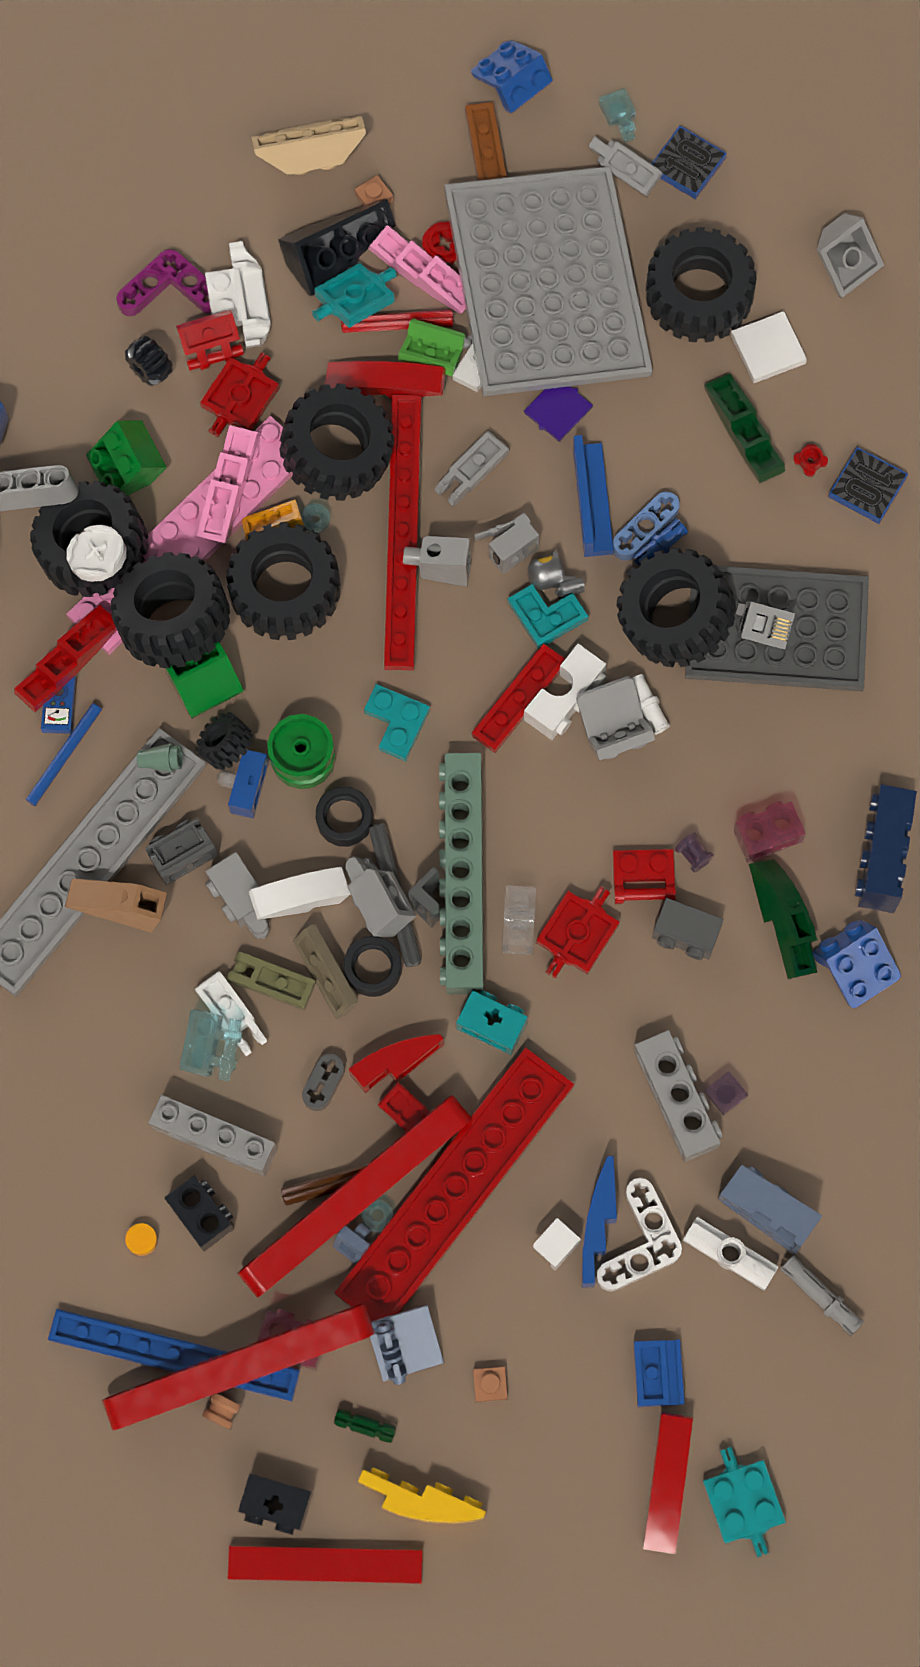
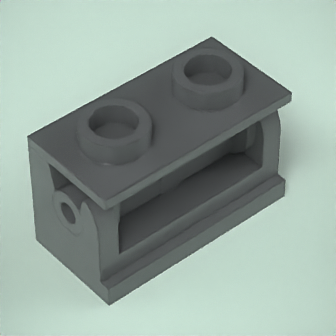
M198 818L193 821L185 820L176 826L174 832L167 836L159 835L149 842V846L145 848L166 886L218 856L215 846L202 825H200Z
M666 898L652 939L657 940L656 943L664 948L674 949L676 947L686 951L685 954L693 959L702 960L706 958L709 960L724 919Z

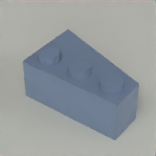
M741 1165L720 1194L718 1200L795 1255L820 1221L822 1215L792 1197L779 1185H773L765 1180V1176L752 1166L746 1168Z

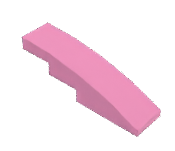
M388 225L369 246L368 249L415 286L459 314L464 312L466 306L460 275L437 256L432 258L412 240L408 243Z
M229 425L223 452H220L214 479L210 481L197 533L198 537L222 543L227 542L252 463L259 436L258 432Z

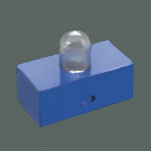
M246 750L247 753L241 756L237 772L221 770L217 774V783L221 787L232 789L228 802L231 814L254 819L269 761L267 754Z

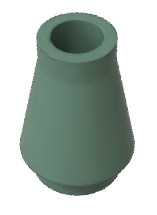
M173 743L146 750H138L137 764L139 768L174 773L176 769H182L183 751L180 745H174Z

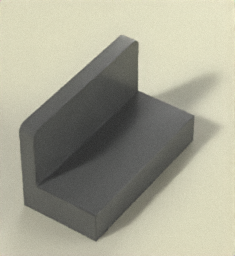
M435 867L408 891L409 902L413 911L431 928L440 920L439 904L431 897L440 887L439 871Z

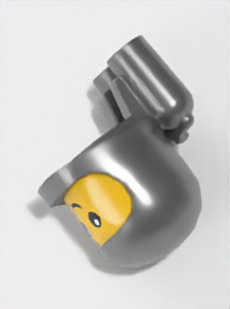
M557 550L552 551L551 556L533 559L530 562L527 572L528 578L536 589L548 590L558 587L555 590V594L561 598H565L572 593L574 595L584 593L585 585L583 578L565 576Z

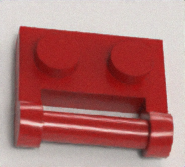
M673 849L613 851L614 904H624V901L666 900V898L676 901ZM665 882V888L624 889L623 883Z

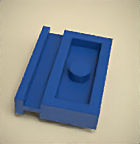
M680 1339L634 1342L637 1407L684 1405Z

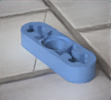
M662 492L644 507L614 537V555L624 561L633 559L632 556L651 541V536L654 534L658 535L677 517L680 505L677 496L671 492ZM661 503L665 505L671 503V511L665 509L658 519L656 515L661 510ZM642 520H649L654 524V529L648 533L642 532L638 528V523ZM634 533L636 538L631 543V550L628 548L621 550V541L625 544L628 543Z

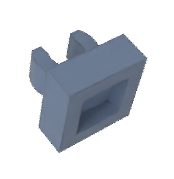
M362 1223L354 1231L344 1226L337 1234L333 1247L356 1265L369 1248L370 1244L366 1242V1239L371 1230Z

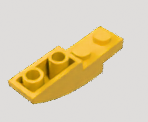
M373 1467L370 1473L363 1470L358 1480L359 1484L386 1496L382 1505L383 1509L410 1519L431 1523L454 1524L483 1520L486 1515V1511L481 1509L483 1503L468 1496H465L463 1501L451 1496L454 1491L453 1489L438 1482L435 1483L434 1487L427 1485L423 1495L419 1496L417 1495L419 1488L404 1481H401L399 1486L387 1481L390 1476L389 1474Z

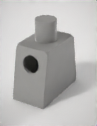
M423 537L421 548L405 547L403 564L419 566L420 575L423 579L468 587L471 566L470 538Z

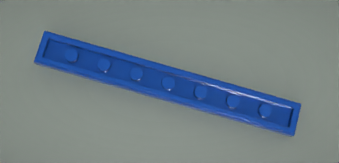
M56 1309L48 1340L51 1342L171 1372L227 1353V1351ZM288 1367L234 1388L293 1402L300 1370Z

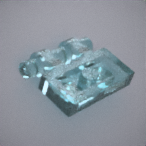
M191 1009L179 1069L207 1077L212 1076L213 1066L220 1068L218 1079L230 1081L232 1070H235L237 1060L234 1059L237 1043H241L243 1034L240 1032L242 1020L230 1018L227 1030L221 1028L222 1015L199 1009ZM219 1039L225 1040L222 1056L216 1055Z

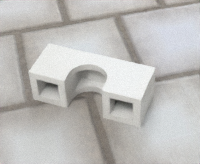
M577 644L560 665V676L569 682L572 689L563 696H554L542 688L524 710V721L550 740H553L557 734L563 735L572 722L569 720L576 711L580 713L576 701L577 695L605 683L607 679L605 675L607 664Z

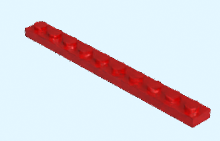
M392 395L391 422L393 429L391 433L394 435V445L390 457L384 670L414 671L417 566L403 564L405 547L417 548L421 395Z

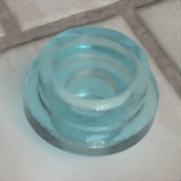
M310 504L301 513L303 524L308 531H323L330 523L329 511L323 505ZM319 516L321 520L319 522H312L311 518Z
M379 1200L374 1201L362 1213L364 1225L373 1232H382L394 1217L392 1208L386 1202ZM378 1210L383 1212L384 1217L381 1221H374L372 1219L373 1212Z

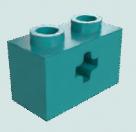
M472 990L456 1022L457 1030L512 1056L528 1024V1016L524 1015L525 1011L513 1004H508L506 1007L496 1002L497 998L486 991L477 993ZM494 1015L499 1016V1023L495 1022L493 1026L488 1025V1018L492 1019Z

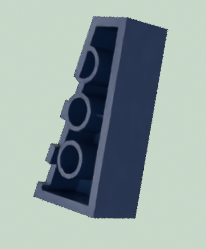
M881 784L877 794L872 793L869 811H874L873 821H867L864 839L869 840L868 850H862L859 868H864L863 879H857L854 896L860 897L858 907L888 913L896 911L903 895V888L901 887L907 864H903V860H906L909 850L910 836L907 835L908 831H911L917 791Z

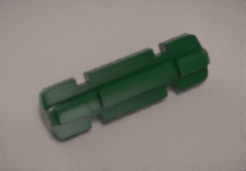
M338 1409L334 1418V1424L344 1429L349 1427L350 1431L372 1438L377 1436L379 1440L387 1443H392L396 1433V1427L387 1423L382 1425L378 1420L356 1413L351 1415L350 1411Z

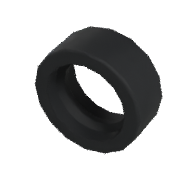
M337 787L329 790L320 798L316 806L315 819L320 834L327 842L336 846L350 847L360 843L368 836L369 828L373 824V812L369 800L361 791L352 787ZM342 800L354 802L362 813V821L359 827L349 833H338L327 822L329 808L334 803Z
M367 936L355 941L347 950L344 958L346 979L357 993L368 997L382 996L390 992L398 984L402 974L401 957L396 947L387 939L378 936ZM371 949L382 951L391 962L389 975L383 981L376 984L363 982L355 972V963L358 956L362 952Z

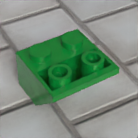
M117 420L86 454L98 480L105 482L106 486L112 484L118 487L121 492H125L127 495L151 485L167 468L142 420Z
M218 642L215 643L216 648L211 653H204L201 656L202 659L195 663L192 660L183 667L178 668L176 665H171L170 668H164L191 719L244 692L227 654Z

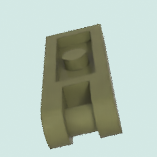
M237 952L234 959L236 962L233 971H229L226 978L229 983L247 988L305 1011L316 985L315 980L246 953ZM247 967L254 969L251 978L244 976Z

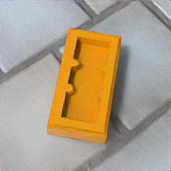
M296 499L242 519L247 541L249 540L248 534L253 530H256L257 533L264 531L263 526L271 524L272 528L280 527V522H289V527L295 528L296 524L304 526Z

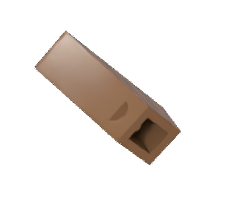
M72 878L65 907L152 933L161 920L167 893L139 884Z

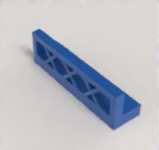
M582 435L573 436V457L584 557L613 555L602 443L583 445Z

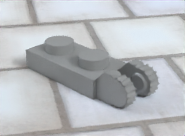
M487 431L449 469V473L437 484L435 491L442 495L456 480L461 485L450 495L448 503L452 506L457 505L466 496L468 491L471 492L509 454V448Z

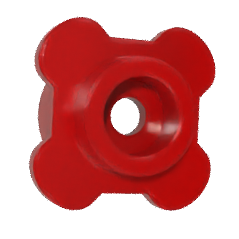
M808 444L802 449L801 453L794 455L793 462L801 466L806 476L812 477L820 467L827 466L828 458L823 455L821 449L815 444ZM812 458L813 462H809L808 459Z

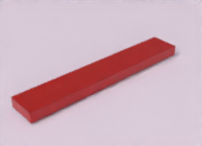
M229 1546L227 1580L422 1584L423 1550Z

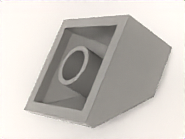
M844 213L822 230L817 252L840 298H843L885 266L863 218Z

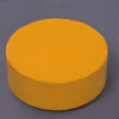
M139 1223L133 1225L127 1231L125 1242L127 1248L133 1254L146 1256L155 1250L158 1237L151 1226Z

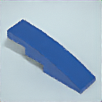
M613 1156L606 1158L594 1189L587 1216L582 1251V1288L595 1286L594 1256L605 1255V1224H615L617 1221Z

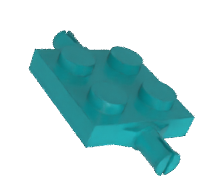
M359 263L314 288L315 297L324 304L312 311L314 319L319 322L331 314L337 316L350 328L395 302L394 293L385 286V283L397 277L396 271L389 267L385 271L376 274L367 270Z
M729 1447L727 1451L731 1461L728 1460L725 1449L719 1451L726 1470L719 1476L704 1480L703 1483L724 1543L727 1544L738 1539H751L756 1557L758 1558L762 1556L758 1543H760L764 1555L770 1553L763 1534L770 1528L784 1524L786 1521L764 1460L750 1465H738L733 1447Z

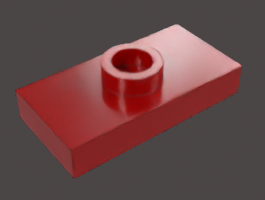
M399 1082L377 1105L405 1132L430 1112Z

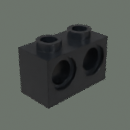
M194 1175L164 1197V1199L205 1252L234 1230L230 1224L234 1217L223 1203L217 1206L211 1197L216 1193L205 1179L199 1182ZM191 1192H197L200 1194L199 1203L193 1207L186 1206L185 1197ZM212 1216L219 1219V1225L214 1231L208 1232L203 1230L205 1219Z

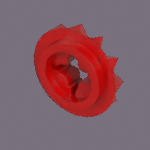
M450 222L435 223L423 235V250L432 258L437 256L444 263L451 262L454 264L457 258ZM440 236L446 242H451L449 243V251L440 246Z

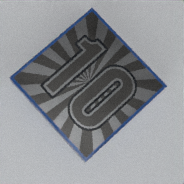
M679 126L651 165L663 173L660 179L696 200L726 159L727 153Z
M857 447L828 497L880 524L907 479L908 473Z

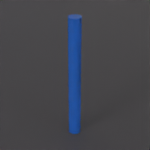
M92 703L25 799L28 803L36 806L102 711L98 705Z

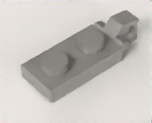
M594 137L588 146L591 148L590 150L600 156L597 162L601 167L611 166L614 176L646 198L663 175L656 167L617 141L611 140L606 145Z

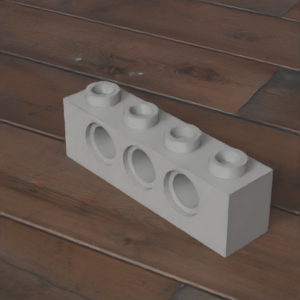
M668 1030L635 1044L634 1053L684 1163L718 1149L722 1133L715 1120L711 1122L706 1113L709 1110L708 1102L702 1092L698 1094L693 1084L697 1081L690 1064L685 1066L680 1056L684 1051L678 1037L672 1038ZM662 1061H670L675 1066V1071L665 1074L659 1070L658 1064ZM677 1088L683 1089L687 1093L688 1098L683 1102H677L672 1098L671 1092ZM690 1116L696 1117L700 1121L701 1127L697 1130H689L684 1125V1119Z
M163 1095L160 1096L148 1122L151 1128L159 1133L266 1177L278 1150L273 1141Z

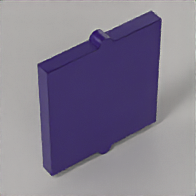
M570 386L545 389L524 410V414L537 423L540 430H545L560 442L593 408V405L578 394L577 388L572 389Z

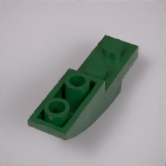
M775 859L750 863L749 868L764 923L773 922L787 979L817 973L810 946L811 942L818 941L808 910L794 883Z

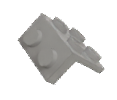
M626 676L577 695L576 701L588 743L599 761L615 758L619 753L630 749L642 748L647 743L655 740L652 728L643 717L635 684L631 677Z

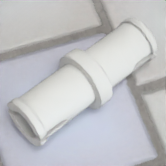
M643 674L633 677L632 680L635 684L644 717L652 728L654 735L662 733L670 727V724L658 705L660 700L657 696H653Z

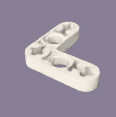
M637 1178L632 1180L626 1188V1199L647 1243L613 1258L599 1267L597 1282L605 1291L612 1292L675 1263L681 1255L682 1246L654 1187L646 1179ZM637 1185L641 1189L646 1188L648 1190L645 1194L647 1204L649 1205L654 1201L656 1205L646 1208L642 1213H639L637 1209L643 1208L640 1198L632 1197ZM649 1213H657L661 1216L663 1223L659 1229L651 1230L645 1225L644 1220ZM662 1242H666L668 1245L674 1244L676 1248L672 1252L673 1257L669 1258L667 1254H663L657 1257L656 1260L660 1264L655 1266L653 1257L647 1249L652 1247L654 1254L662 1249ZM640 1254L646 1257L648 1260L646 1270L637 1272L632 1269L630 1260L634 1255ZM624 1261L626 1271L632 1277L626 1279L625 1273L616 1277V1284L612 1285L610 1281L604 1282L602 1278L606 1275L605 1270L610 1268L612 1272H616L622 1268L619 1262Z

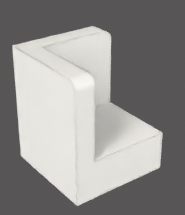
M556 1218L533 1244V1248L556 1271L580 1244L581 1239Z

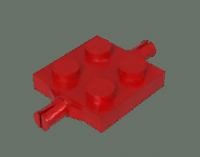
M261 352L253 365L242 364L230 357L200 401L203 409L217 417L208 430L212 435L215 434L216 437H219L227 424L252 431L280 389L279 383L266 377L262 372L271 360L267 354L264 355Z
M600 886L591 901L582 899L570 891L566 893L536 940V944L548 950L555 957L545 971L546 974L549 976L551 974V977L556 979L564 964L574 966L585 974H589L620 925L618 920L609 916L602 908L605 900L611 894L607 889L604 891V887Z

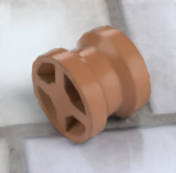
M218 1394L211 1395V1405L209 1409L204 1410L202 1417L230 1430L233 1425L232 1418L235 1413L240 1411L241 1406Z

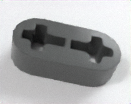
M327 1054L321 1057L303 1089V1101L310 1110L321 1111L325 1109L344 1076V1064L337 1055ZM335 1062L338 1073H331L327 1081L323 1080L326 1075L323 1066ZM320 1084L323 1085L321 1094L324 1100H317L315 1104L311 1103L312 1099L309 1093L317 1092Z

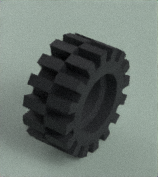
M227 712V714L221 713L219 719L216 716L212 718L213 723L211 725L207 723L204 726L207 729L205 732H200L199 736L202 738L196 741L198 755L217 770H225V767H232L233 761L238 763L240 761L239 756L241 754L244 756L247 753L245 748L251 745L249 741L253 736L251 729L231 712Z

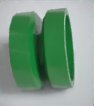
M306 714L290 715L279 721L270 732L267 745L271 766L278 779L287 786L297 789L314 788L323 783L332 773L336 761L332 734L326 724L318 718Z

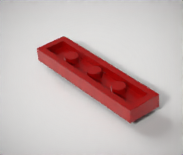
M543 644L473 730L472 737L496 753L524 719V710L542 688L546 691L560 674V665L564 662L565 658Z

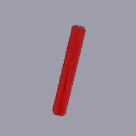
M452 310L373 314L350 328L341 321V330L343 333L405 330L409 328L411 319L440 327H451L454 323Z

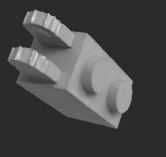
M237 852L205 871L209 879L205 885L214 898L220 896L225 905L221 909L230 923L236 920L240 928L246 925L255 938L259 940L266 939L270 933L267 920L257 919L249 895L251 889L259 886Z
M358 857L348 858L345 868L352 883L347 887L353 897V903L360 910L366 921L367 929L373 936H395L416 917V914L393 872L378 870L370 858L362 860Z

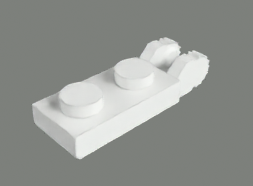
M220 971L195 988L197 994L230 1039H234L245 1056L252 1053L248 1043L239 1035L245 1028L249 1027L253 1037L261 1045L267 1042L265 1036L254 1023V1017Z

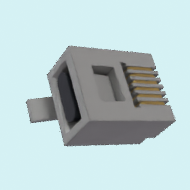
M522 513L509 523L497 525L492 529L474 535L475 541L489 536H499L489 543V558L503 575L539 549V534L531 526V520L525 513Z
M747 601L746 605L738 603L736 615L742 616L737 637L785 650L795 613Z

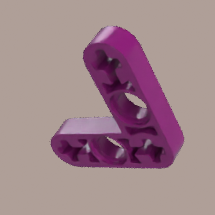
M164 250L118 292L116 297L117 305L122 314L126 316L137 315L172 284L202 312L212 314L210 301L205 303L204 295L201 293L203 289L204 294L209 297L206 277L177 251ZM165 262H175L176 269L179 271V273L177 274L176 270L172 266L166 267ZM193 276L198 281L193 287H185L182 284L184 278ZM153 277L157 279V285L150 289L145 288L142 285L143 281L146 278ZM126 298H128L129 300L134 299V300H135V304H133V305H132L131 303L125 304V301H124V300H125Z

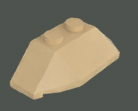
M358 116L352 119H332L279 129L251 138L255 155L287 175H303L310 170H329L336 165H342L364 137L366 130L362 116Z

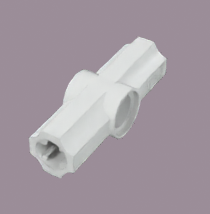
M699 1217L695 1219L683 1239L690 1246L715 1260L722 1268L731 1270L765 1291L778 1269L777 1265L744 1246L739 1239L729 1237ZM727 1246L736 1248L739 1258L736 1261L726 1260L722 1255V1249Z

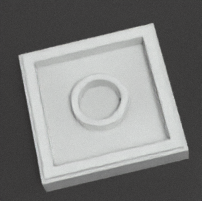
M784 311L731 331L733 342L753 384L806 364L807 358Z

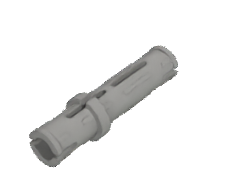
M795 1255L781 1268L782 1272L790 1277L799 1288L825 1311L823 1314L837 1322L850 1337L865 1322L844 1303L845 1299L841 1295L839 1297L835 1295Z

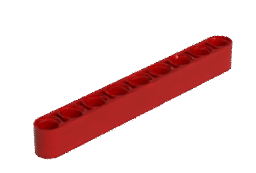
M453 1094L450 1095L246 1264L237 1273L256 1298L263 1295L466 1126L473 1118Z
M364 1303L118 1392L101 1401L112 1431L359 1342L376 1333Z

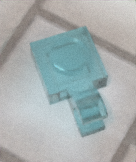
M622 89L600 97L599 106L609 126L618 124L624 142L635 139L633 131L636 128L631 118L635 117L636 110L626 90Z

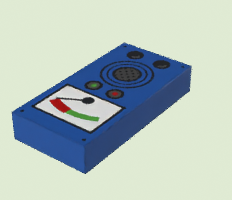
M76 676L43 705L42 733H72Z

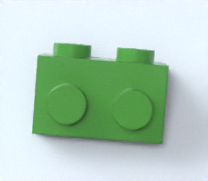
M411 319L408 335L399 351L398 361L442 366L446 369L445 375L453 376L463 354L465 334Z

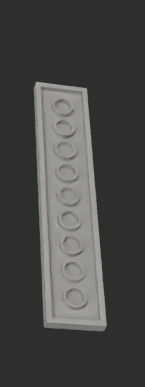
M160 728L141 750L169 743L180 745L183 751L182 769H176L172 773L139 768L136 755L0 919V986L13 996L17 997L85 915L83 912L65 907L72 878L112 882L207 766L205 761Z

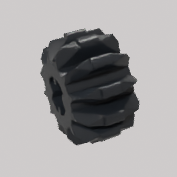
M147 336L134 340L125 350V360L129 364V368L134 371L135 376H138L142 382H146L149 386L163 382L172 372V362L168 359V354L163 351L162 347L155 340H151Z

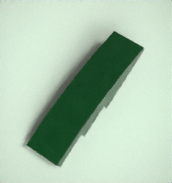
M729 373L705 384V390L717 414L758 482L762 483L784 473L785 464L772 447L771 437L757 419L756 409L732 375Z

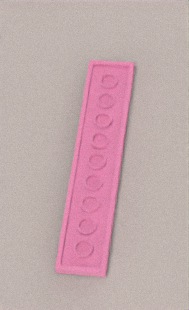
M271 416L255 430V432L259 433L243 494L228 538L242 526V519L244 517L254 514L293 475V472H286L283 466L284 459L280 457V437L283 426ZM216 469L148 534L147 542L149 546L147 554L143 555L144 562L148 561V557L155 555L157 558L163 556V553L172 552L174 555L179 553L190 554L191 559L193 556H196L205 562L223 544L222 542L197 536L210 481L214 479ZM115 587L108 590V594L99 596L98 593H93V597H83L66 614L68 619L76 625L99 605L112 614L110 606L111 600L114 597ZM118 631L101 648L108 655L122 643Z

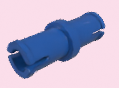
M674 519L658 535L654 534L651 536V541L632 556L634 562L640 566L639 561L645 557L648 559L655 557L654 552L663 550L665 553H669V548L686 535L688 530L682 522L680 523V520Z

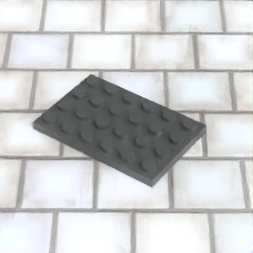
M717 566L733 592L732 597L735 600L736 610L738 603L746 605L747 601L795 613L790 633L787 637V645L784 650L737 637L742 616L736 615L735 610L732 612L735 616L734 625L727 627L730 634L726 641L720 640L717 644L719 649L714 654L711 651L705 654V660L699 663L696 660L690 661V666L685 667V679L863 691L868 613V576ZM690 589L689 619L697 610L700 602V592L695 589Z

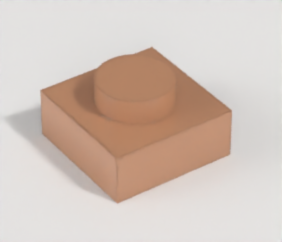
M378 175L354 189L355 196L363 206L384 198L388 199L389 204L394 201L393 194Z
M505 1367L473 1369L476 1403L507 1400Z

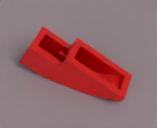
M440 1034L419 1036L383 1047L348 1069L349 1074L365 1094L388 1075L398 1083L443 1047L444 1038Z

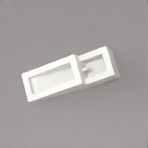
M342 867L324 869L286 878L249 891L258 920L306 913L314 907L340 904L351 893L347 887L348 884Z

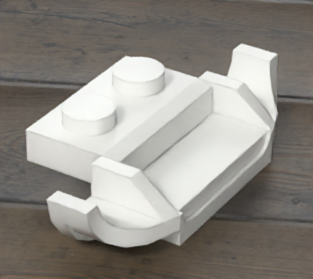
M243 241L229 243L233 269L205 273L211 313L213 315L231 309L236 326H243L246 348L261 346L266 341L271 326L262 269L249 254Z

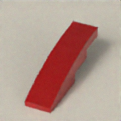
M388 361L329 362L325 384H330L331 388H335L336 384H346V389L353 390V387L359 388L364 396L368 394L371 396L386 394L389 399H392V395L441 396L443 395L446 369L442 366Z
M101 605L96 607L57 640V647L35 664L36 670L14 688V694L34 712L39 710L97 654L117 631L111 614Z
M661 1412L643 1549L676 1554L693 1417Z

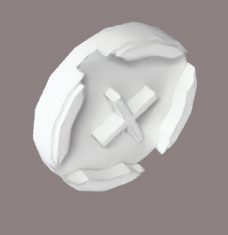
M105 525L89 526L84 529L85 532L80 535L76 534L71 539L67 547V561L73 573L80 579L90 582L103 581L121 569L126 559L127 548L122 537L112 527Z

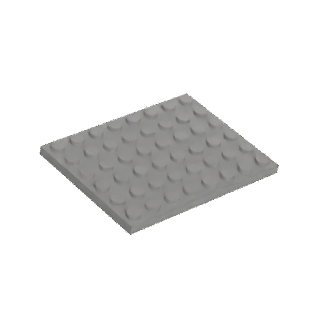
M611 166L445 184L444 194L483 397L650 377L653 370Z

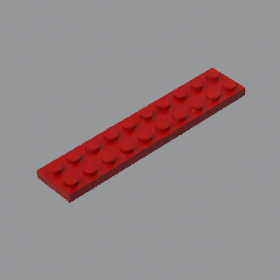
M525 1047L471 1116L473 1119L457 1134L334 1294L350 1307L364 1303L371 1322L400 1313L568 1096L575 1084Z

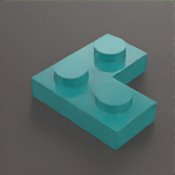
M533 584L507 598L508 605L538 650L543 644L551 643L588 621L589 616L573 593L547 607Z
M376 684L364 708V713L389 724L379 744V751L406 762L430 712V706Z

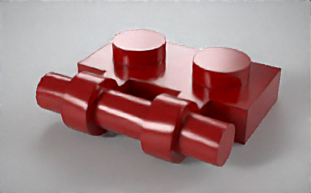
M231 309L176 325L185 356L193 353L197 355L195 358L186 360L189 371L199 368L203 371L209 369V365L222 361L227 363L230 357L234 359L244 355L241 344L232 347L229 342L240 339ZM221 346V350L205 354L206 349Z

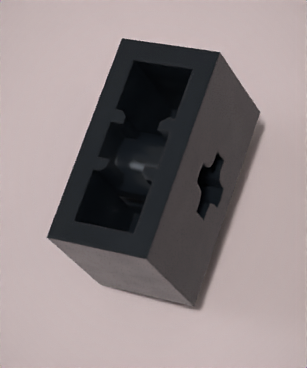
M249 1473L238 1512L245 1514L244 1521L262 1526L263 1521L266 1520L276 1523L274 1530L293 1535L295 1529L303 1530L313 1493ZM276 1497H279V1503L283 1505L282 1511L276 1510L274 1515H272L271 1509L266 1506L267 1502L274 1501Z

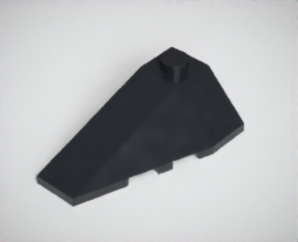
M384 198L301 228L278 239L286 266L308 296L315 295L314 288L345 272L349 267H354L359 262L358 258L368 250L369 246L387 225L390 228H394L396 225L388 199Z

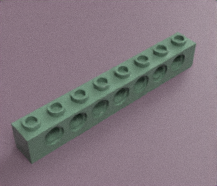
M445 753V763H439V781H445V792H439V810H445V821H439L440 839H445V849L439 851L440 868H445V879H440V897H446V908H440V926H446V937H440V956H446V967H440V985H446L447 995L471 994L472 990L480 993V991H483L481 753ZM458 781L468 784V788L464 791H456L452 786ZM457 810H464L469 814L464 820H457L452 815ZM457 839H465L469 842V845L464 849H457L452 844ZM462 867L467 869L469 874L465 878H457L453 875L454 870ZM457 897H465L469 900V904L464 908H458L453 904V901ZM458 926H465L470 932L465 937H457L453 934V930ZM464 955L469 958L470 962L465 967H458L453 963V960L457 956Z

